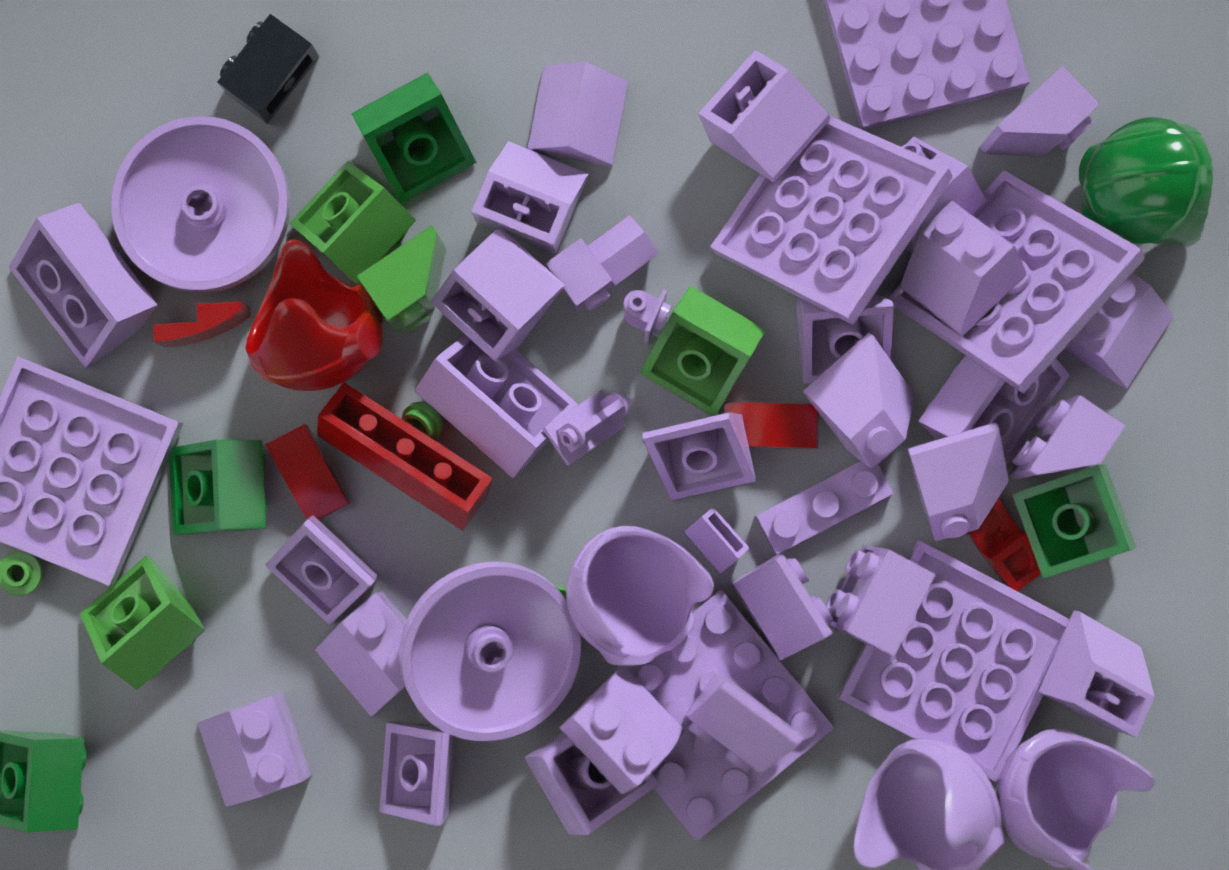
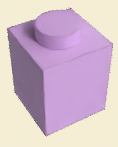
M582 238L545 263L546 268L565 285L562 292L577 312L585 307L592 311L610 298L608 290L613 287L612 279Z

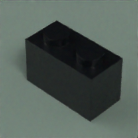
M271 13L264 22L259 21L251 28L246 38L247 44L238 56L233 55L224 63L220 71V79L217 81L228 96L266 124L270 122L319 58L318 53L309 41Z

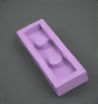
M860 461L755 517L774 554L778 555L894 493L879 465L871 469Z

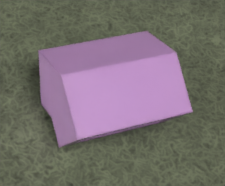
M631 215L588 245V248L611 277L614 285L620 283L659 254L645 231Z
M714 507L709 509L683 532L719 574L725 571L749 549Z

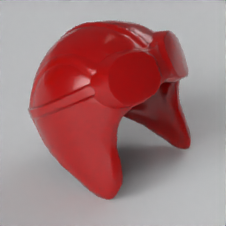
M292 239L283 245L265 298L247 337L245 349L253 370L264 380L297 391L325 390L346 382L356 375L365 366L367 361L377 356L383 342V329L381 327L383 319L374 300L362 285L350 287L336 279L324 269L317 256L305 243Z

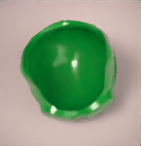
M1147 117L1125 124L1109 135L1106 140L1090 146L1083 155L1079 166V181L1083 192L1082 215L1133 244L1153 243L1192 246L1197 243L1201 238L1208 216L1213 184L1212 160L1201 133L1192 126L1170 119Z

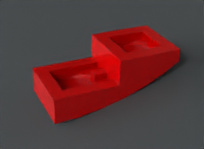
M241 301L197 304V322L153 324L154 342L168 348L198 343L216 337L251 317L250 307Z
M725 402L724 414H742L749 448L818 449L819 413L812 404Z
M303 424L265 444L307 520L312 515L319 520L350 504L331 465L327 464L307 424Z
M998 498L979 529L967 532L966 534L1001 581L1018 592L1040 576L1041 572L1027 533L1018 528Z

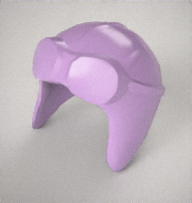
M619 526L597 534L579 551L568 574L566 586L567 605L577 630L587 642L601 652L608 664L623 666L643 665L654 661L656 656L663 652H669L681 644L695 622L692 612L694 604L710 598L714 589V582L707 570L687 550L671 539L644 528Z
M1048 729L1022 743L1007 757L998 779L997 799L1004 829L1010 840L1020 850L1037 858H1042L1053 867L1093 870L1082 861L1088 857L1091 852V845L1099 833L1112 822L1117 808L1116 793L1123 790L1149 791L1154 785V779L1150 772L1141 765L1106 745L1082 737L1069 730Z
M931 739L910 740L897 746L871 777L860 809L854 841L857 861L869 868L884 865L892 859H905L915 862L918 870L979 869L997 854L1007 841L1001 827V811L994 788L979 764L971 756L954 746Z

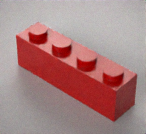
M345 382L318 414L317 436L462 531H464L488 497L492 477Z

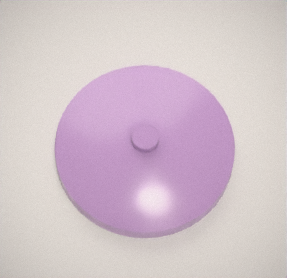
M192 116L180 118L150 131L132 147L124 158L115 177L112 189V221L118 240L126 254L150 277L164 285L186 292H217L235 287L252 278L276 254L286 234L290 218L289 187L283 169L274 154L248 129L217 117Z
M483 562L460 568L446 575L421 596L409 614L402 632L399 648L400 670L405 687L415 706L434 726L462 739L472 741L502 740L532 729L550 716L561 704L571 689L579 668L581 637L580 632L571 619L567 600L549 580L521 565L507 562Z

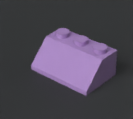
M80 203L37 217L8 267L85 368L93 366L139 331L158 305L152 298L149 290L141 284L125 263L122 255L115 250L99 229L96 221L88 215Z
M466 334L434 359L414 390L512 478L523 470L550 441L543 428L578 406L572 398L517 350L494 361Z
M965 355L959 365L954 368L951 376L937 396L928 405L918 422L936 440L997 422L1005 464L1007 465L1018 447L1035 426L1041 413L1051 403L1070 375L1055 358L1032 385L1022 393Z

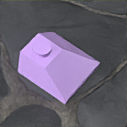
M874 294L854 325H851L796 296V320L803 384L813 383L868 333L875 337L891 360L893 302Z
M870 333L866 334L803 391L845 449L871 469L877 466L906 439L916 396L875 337Z
M997 422L908 449L920 499L935 542L946 538H958L967 532L979 529L1009 482Z

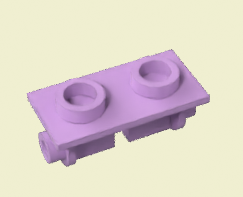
M663 289L659 298L641 290H634L628 293L624 299L625 321L630 326L645 332L644 342L647 344L652 333L660 336L670 315L671 305L665 303L667 290Z
M602 389L544 427L543 431L566 465L569 466L626 426L622 418L628 414V408L631 405L630 399L624 393H611L607 396Z

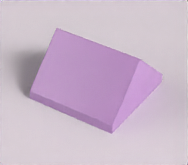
M586 61L543 66L528 149L540 154L612 167L628 81Z
M725 413L643 433V441L671 500L755 482V472L742 414Z
M314 515L265 564L270 571L329 625L374 583L377 574Z
M386 723L379 812L435 826L443 825L449 816L455 736L450 735V732L440 730L434 725Z

